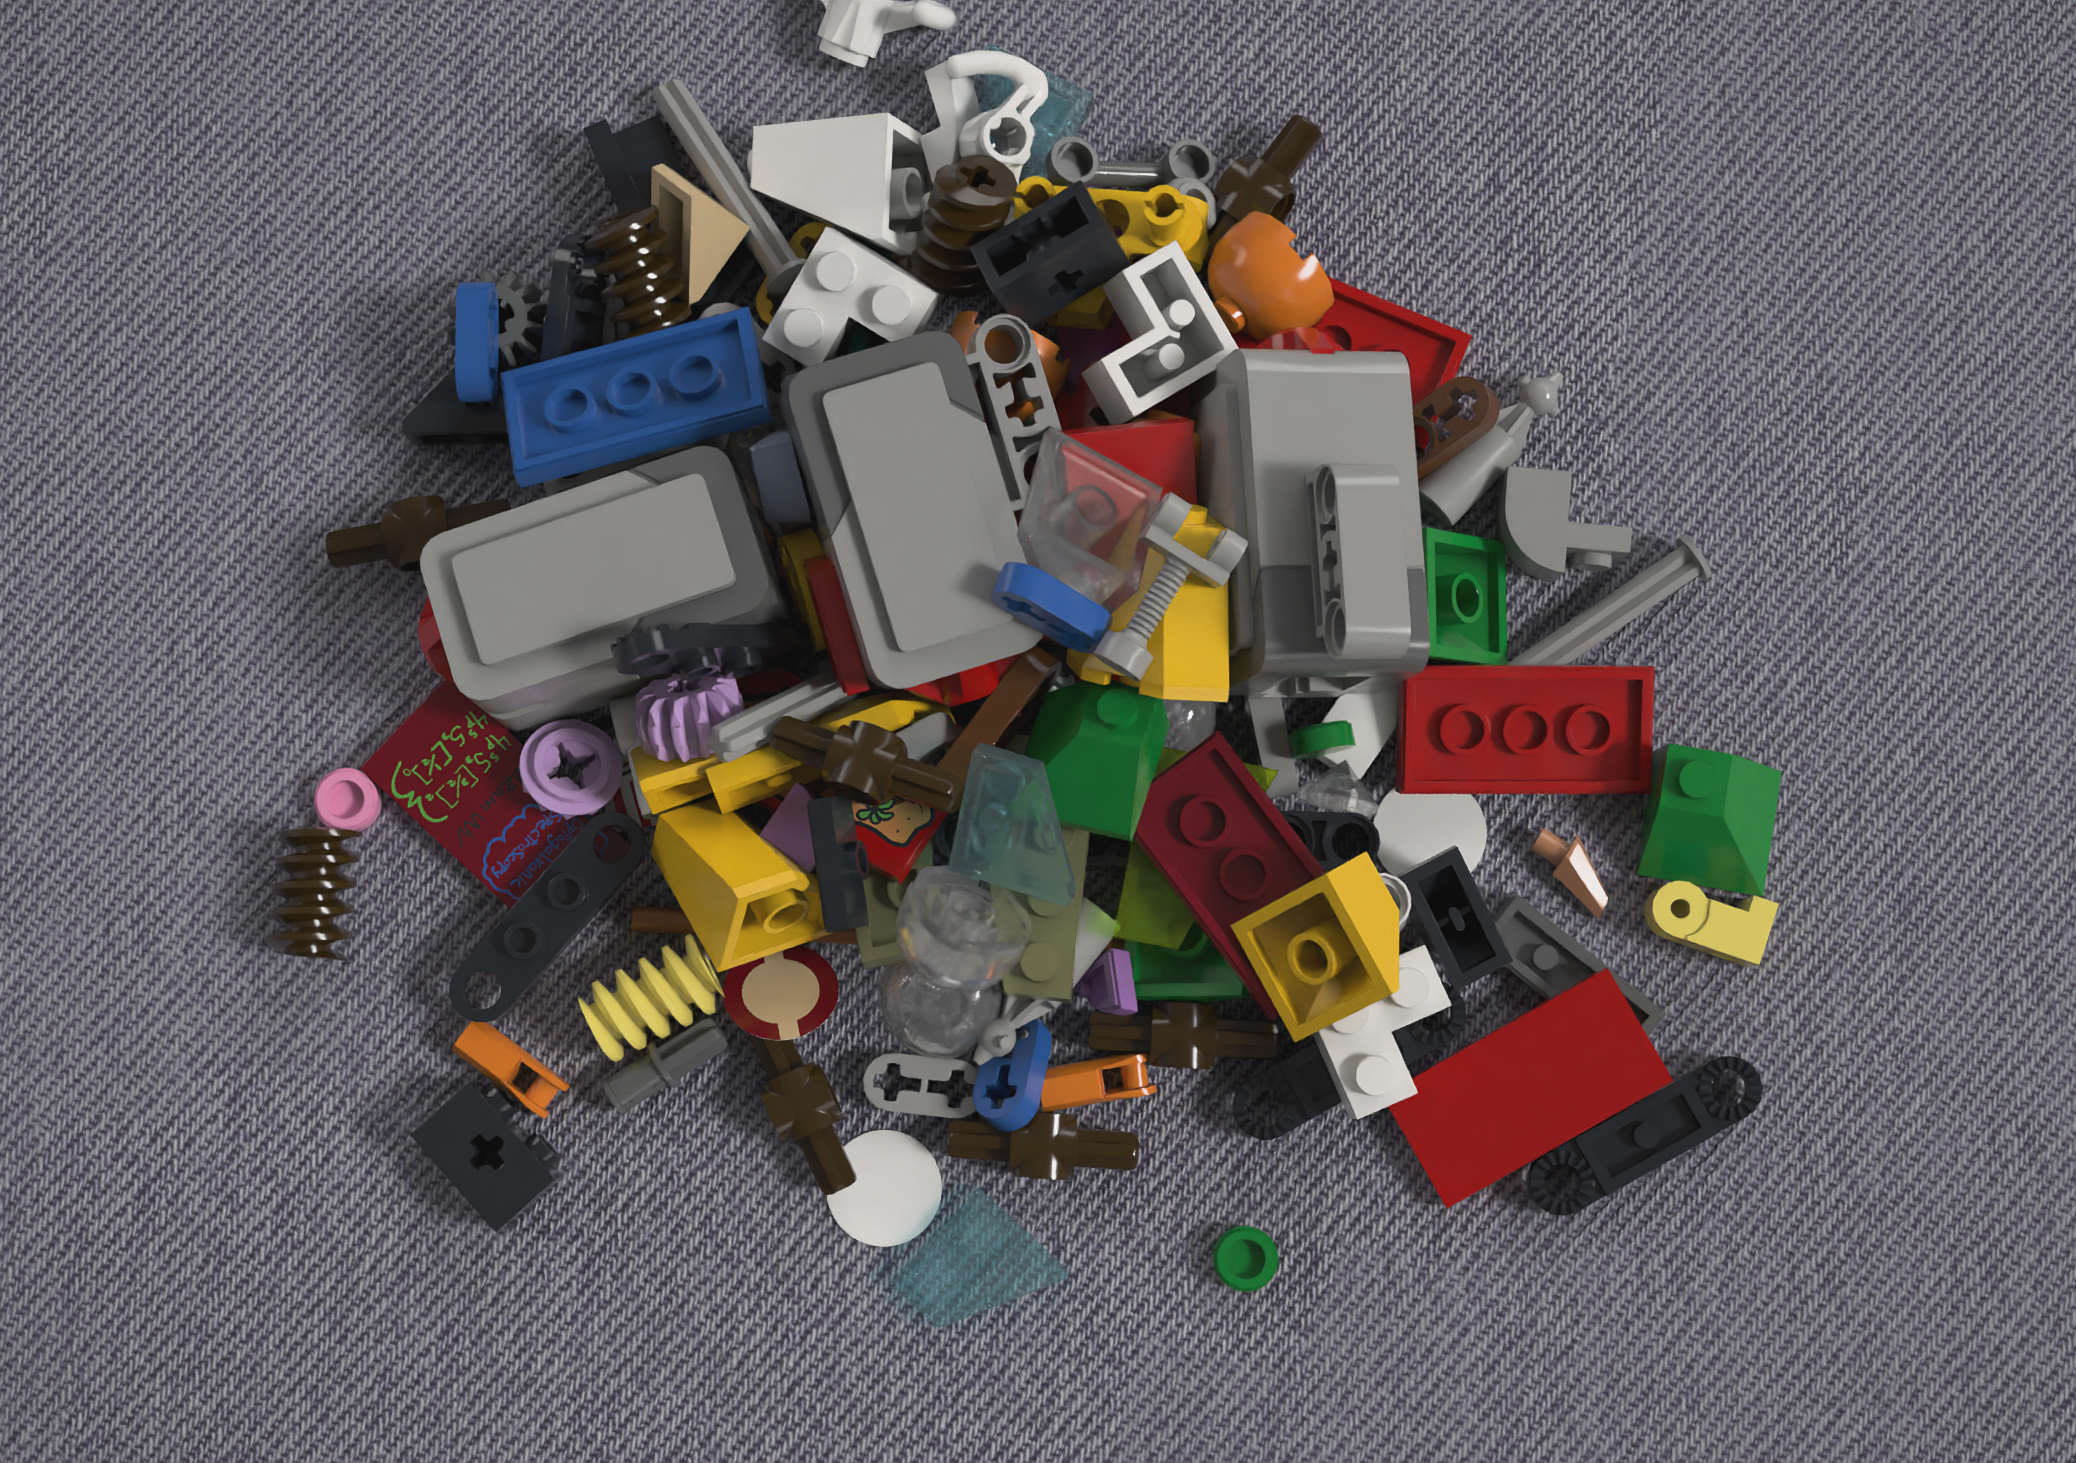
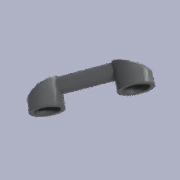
M1067 136L1058 140L1048 152L1045 158V168L1054 186L1069 187L1082 180L1085 186L1156 187L1167 185L1171 180L1179 177L1195 178L1206 185L1214 175L1215 160L1211 151L1204 144L1196 140L1184 139L1175 143L1160 162L1099 161L1095 149L1089 142L1080 137Z

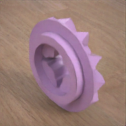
M572 719L554 721L536 730L525 743L518 765L523 783V792L531 795L538 803L541 812L550 810L562 814L566 820L575 815L590 814L593 816L601 807L610 800H613L620 786L623 773L622 759L613 740L600 728L584 721ZM560 753L563 758H567L571 765H578L580 763L586 765L589 763L588 767L582 770L579 778L580 789L577 784H573L569 777H562L560 779L554 777L551 779L552 775L558 772Z

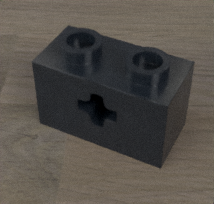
M1082 180L1077 181L970 247L994 296L1009 315L1019 317L1029 328L1132 265L1109 221Z
M468 1082L416 1128L410 1136L495 1232L507 1230L564 1178L555 1167L561 1160V1157L539 1132L534 1131L528 1136L512 1118L519 1111L517 1106L498 1085L491 1083L486 1088L481 1082ZM482 1139L487 1141L503 1140L505 1146L499 1152L501 1159L505 1162L503 1165L498 1162L483 1164L481 1157L485 1155L487 1149L481 1142Z

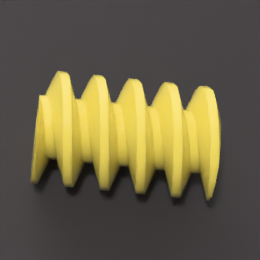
M692 934L685 936L687 956L681 958L666 945L661 948L663 968L658 970L645 957L638 959L639 980L634 981L620 968L615 971L617 991L611 993L597 980L592 983L593 1003L588 1005L578 996V1001L586 1021L602 1051L610 1060L617 1062L624 1057L622 1038L637 1050L645 1048L647 1045L646 1026L662 1039L670 1034L669 1014L685 1027L692 1024L693 1002L707 1015L716 1011L715 991H718L723 997L725 995L706 954Z

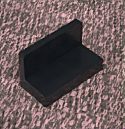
M657 116L616 133H612L606 119L583 128L619 213L651 205L652 167L664 164L686 179L663 123ZM651 222L645 228H651Z

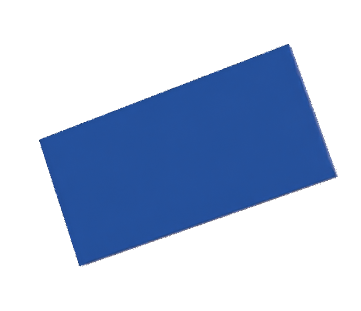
M748 307L500 373L513 473L521 488L773 421L754 320Z

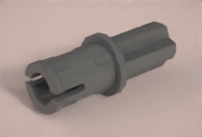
M703 1017L661 1045L656 1042L650 1043L648 1045V1053L611 1077L604 1078L601 1081L603 1089L617 1111L624 1115L632 1107L666 1086L670 1085L673 1088L680 1086V1078L726 1049L728 1045L726 1036L712 1017Z

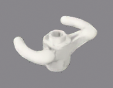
M822 0L826 13L817 35L823 37L819 50L840 60L865 68L868 58L876 57L884 34L917 25H923L940 31L949 30L955 25L956 15L949 7L934 0H920L918 2H900L895 0Z
M974 50L949 57L946 62V72L953 78L957 79L976 74H991L1009 78L1014 83L1015 90L998 108L978 114L964 124L958 137L961 158L971 155L991 156L1011 170L1019 185L1021 169L1031 156L1030 148L1035 136L1033 126L1030 123V117L1048 98V82L1045 74L1023 58L1001 51ZM989 135L994 138L996 145L990 143ZM930 192L926 193L921 199L920 206L923 212L929 209L927 202ZM1015 193L1014 198H1020L1019 195ZM1014 198L1011 200L1010 211L1007 219L1004 221V226L1014 221V211L1016 208Z

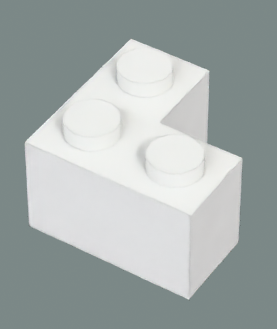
M825 227L764 333L762 340L809 367L835 359L856 322H859L890 342L923 333L946 294L922 282L914 274L837 228Z
M1176 240L1122 270L1102 286L1133 341L1102 358L1081 374L1111 425L1126 423L1212 372L1220 361L1235 349H1239Z
M1425 945L1399 955V990L1313 1033L1350 1119L1358 1120L1418 1093L1392 1035V1031L1452 1006Z

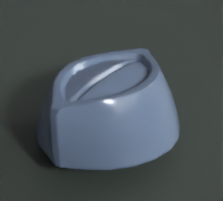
M783 428L764 437L748 449L751 469L765 522L786 524L811 523L808 502L796 461L791 435L786 428Z

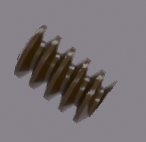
M971 155L963 157L958 161V164L945 165L937 170L933 182L935 189L930 192L927 202L929 209L924 212L921 222L923 229L918 232L915 242L917 249L912 252L909 262L912 273L922 282L940 289L948 295L959 298H972L983 294L986 279L970 247L1004 227V221L1008 217L1011 200L1015 196L1018 185L1014 174L1002 162L991 156Z
M656 205L634 208L594 222L591 226H597L599 232L584 243L586 250L606 251L607 257L593 267L592 270L594 275H614L616 281L602 291L601 296L603 299H620L624 303L622 308L609 317L611 323L631 324L632 331L619 341L677 326L692 313L691 305L688 302L670 301L683 290V281L680 278L662 277L663 274L675 265L676 260L671 253L653 252L668 238L666 231L663 229L645 228L659 214Z
M298 826V828L282 831L278 834V841L296 851L294 854L275 859V866L278 869L293 876L290 880L277 882L272 885V892L289 900V905L269 911V918L286 926V931L266 936V944L282 951L283 955L348 961V957L330 947L331 943L351 938L349 930L333 922L335 917L354 912L353 905L336 896L339 891L357 887V880L339 871L340 866L360 861V855L343 847V841L361 837L363 835L362 832L319 826Z

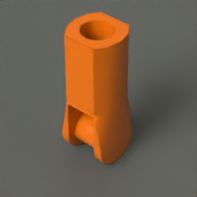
M471 1021L452 1047L453 1053L544 1119L550 1114L546 1107L560 1089L566 1092L570 1087V1084L489 1023ZM525 1064L539 1074L526 1092L512 1083Z
M1126 1052L1092 1060L1047 1067L1041 1093L1043 1113L1101 1102L1136 1098L1155 1093L1157 1091L1156 1083H1149L1145 1061L1150 1060V1053ZM1120 1067L1123 1087L1105 1090L1102 1070Z

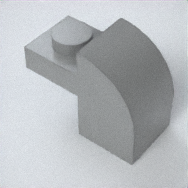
M1508 466L1499 478L1496 527L1499 540L1503 541L1505 546V553L1522 571L1537 579L1555 582L1565 572L1566 559H1573V568L1608 571L1611 570L1612 563H1619L1630 554L1632 528L1568 522L1572 472Z

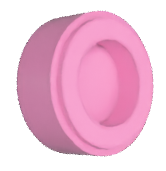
M341 768L328 773L319 782L314 794V807L319 819L329 828L360 832L371 826L379 816L382 807V795L379 786L365 773L352 768Z

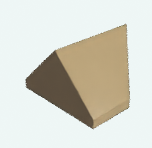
M659 164L652 167L651 205L658 207L659 214L651 221V228L663 229L666 231L668 238L653 252L671 253L676 260L675 265L663 274L662 277L680 278L683 281L684 288L677 296L685 302L692 304L701 299L751 227L675 170L664 164Z

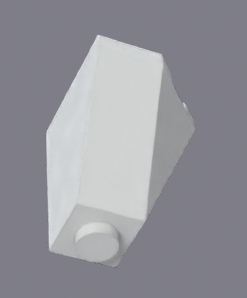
M888 112L753 126V145L747 159V169L751 179L750 188L780 205L898 255H910L915 250V242L918 235L916 231L921 226L924 215L920 202L926 193L934 189L919 138L923 135Z

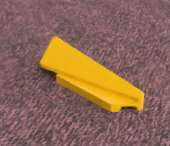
M897 690L851 700L808 723L836 732L841 725L849 726L851 721L859 720L880 726L897 734L921 719L939 712H947L954 723L955 720L949 706L904 690ZM771 741L731 762L719 761L715 752L709 754L707 759L697 757L691 758L687 762L678 758L669 761L660 760L657 756L644 753L642 745L633 748L630 752L642 793L653 815L710 793H714L723 815L790 790L796 781L806 784L823 777V769L773 752L770 748Z

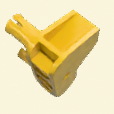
M1039 176L1024 179L1016 189V194L1020 198H1014L1016 204L1014 220L1068 187L1053 186L1046 178ZM1159 185L1148 192L1087 188L1113 230L1123 233L1118 239L1132 265L1176 240L1194 272L1201 271L1203 259L1209 247L1206 230L1209 205L1205 201L1181 195L1176 188L1169 185ZM1107 282L1047 317L1048 325L1105 330L1116 312L1102 288Z

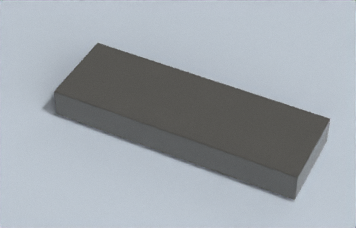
M1512 893L1493 916V920L1513 959V962L1503 966V968L1544 1001L1598 970L1607 967L1648 1037L1665 1017L1666 1013L1518 894Z

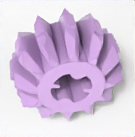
M714 672L695 680H682L681 675L673 673L670 678L665 680H653L648 684V687L635 694L636 709L634 710V720L637 737L641 739L644 753L657 756L658 759L663 761L675 758L681 759L684 762L697 757L707 759L709 754L715 752L708 748V735L712 734L714 725L744 711L742 694L738 691L736 679H728L726 675L722 676L719 672Z

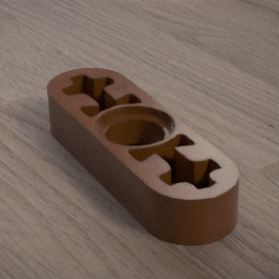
M1459 376L1447 381L1412 407L1414 429L1424 428L1430 437V446L1427 453L1417 460L1418 481L1455 457L1494 427L1499 416L1500 406L1498 398L1491 388L1473 377ZM1463 395H1467L1474 400L1479 399L1472 405L1475 416L1469 421L1461 416H1456L1462 410L1458 400ZM1436 414V416L1447 422L1443 427L1451 433L1450 437L1447 438L1443 429L1431 420L1432 416Z
M1037 645L1023 652L1018 657L997 688L990 694L936 766L937 768L957 774L961 778L958 798L952 808L947 811L950 814L957 812L969 799L1043 700L1045 693L1049 692L1056 681L1062 667V662Z

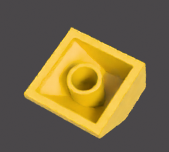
M1367 851L1230 925L1294 1042L1330 1026L1399 990V909Z

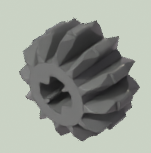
M483 270L480 278L481 282L495 283L499 315L506 313L509 317L505 321L506 332L499 334L498 370L502 362L507 371L520 368L518 359L526 356L533 364L539 363L541 355L533 345L534 343L543 342L542 322L546 315L548 304L538 302L542 295L541 288L536 282L527 283L521 287L518 273L512 270L507 271L500 285H498L493 274L490 271ZM456 304L449 305L447 309V314L454 321H456ZM456 325L447 332L448 340L453 345H455Z

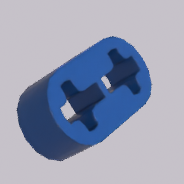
M460 282L456 294L455 381L457 395L460 402H495L498 391L499 304L497 289L494 282Z
M1005 563L991 593L992 601L1007 613L1057 643L1083 653H1094L1107 630H1110L1113 622L1112 615L1102 606L1048 573L1025 563Z
M999 1013L995 1018H1000L1001 1013ZM1039 1018L1015 1029L1017 1042L1014 1050L1012 1049L1004 1056L993 1057L978 1068L973 1090V1103L976 1110L997 1130L1010 1132L1022 1128L1030 1122L1038 1109L1052 1045V1036L1049 1029ZM1024 1030L1029 1033L1027 1038H1021ZM1012 1087L1016 1094L1014 1097L1008 1098ZM998 1099H1004L1001 1108L996 1105Z

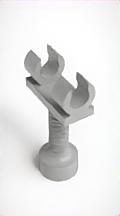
M1172 492L1169 495L1165 494L1151 515L1146 527L1137 538L1165 556L1166 564H1163V570L1158 572L1159 576L1155 577L1156 582L1153 581L1152 587H1149V593L1144 595L1145 599L1141 600L1142 605H1138L1137 609L1139 611L1135 610V616H1132L1130 618L1131 622L1127 623L1128 628H1124L1119 632L1107 630L1093 653L1098 659L1114 670L1138 682L1141 681L1154 658L1147 650V639H1150V633L1155 631L1153 627L1157 628V622H1160L1161 616L1165 614L1164 610L1169 608L1167 604H1171V599H1174L1175 593H1178V587L1183 585L1182 581H1185L1186 576L1191 573L1214 588L1223 587L1249 541L1229 528L1226 531L1222 530L1205 558L1200 557L1172 538L1183 524L1192 505Z

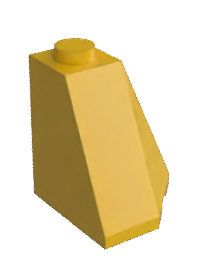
M1191 504L1192 507L1186 519L1172 539L1200 557L1205 558L1217 536L1222 530L1226 531L1227 528L1207 515V508ZM1153 512L1145 513L1095 603L1102 606L1112 615L1111 631L1119 632L1124 628H1128L1127 623L1131 622L1130 618L1132 616H1135V610L1139 611L1137 609L1138 605H1142L1141 600L1145 599L1144 595L1149 593V587H1152L1153 581L1156 582L1155 577L1159 576L1158 572L1163 570L1162 566L1166 564L1165 556L1137 539L1146 527ZM1191 573L1186 576V580L1182 581L1183 585L1178 587L1179 591L1175 593V598L1171 599L1172 603L1167 604L1169 608L1164 610L1165 614L1161 616V621L1157 622V628L1153 627L1155 631L1150 633L1151 637L1147 639V650L1154 658L1140 682L1114 670L1098 659L1093 653H1083L1068 648L1066 663L1082 680L1106 685L1111 683V674L1120 675L1119 680L1122 683L1139 687V694L1155 698L1228 702V580L1223 587L1214 588Z
M716 797L695 804L678 805L660 814L650 852L717 972L719 973L832 934L833 932H827V929H824L817 874L808 872L760 836L762 830L736 810L722 815Z

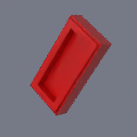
M826 554L804 559L805 564H802L837 685L847 696L870 690L835 565Z

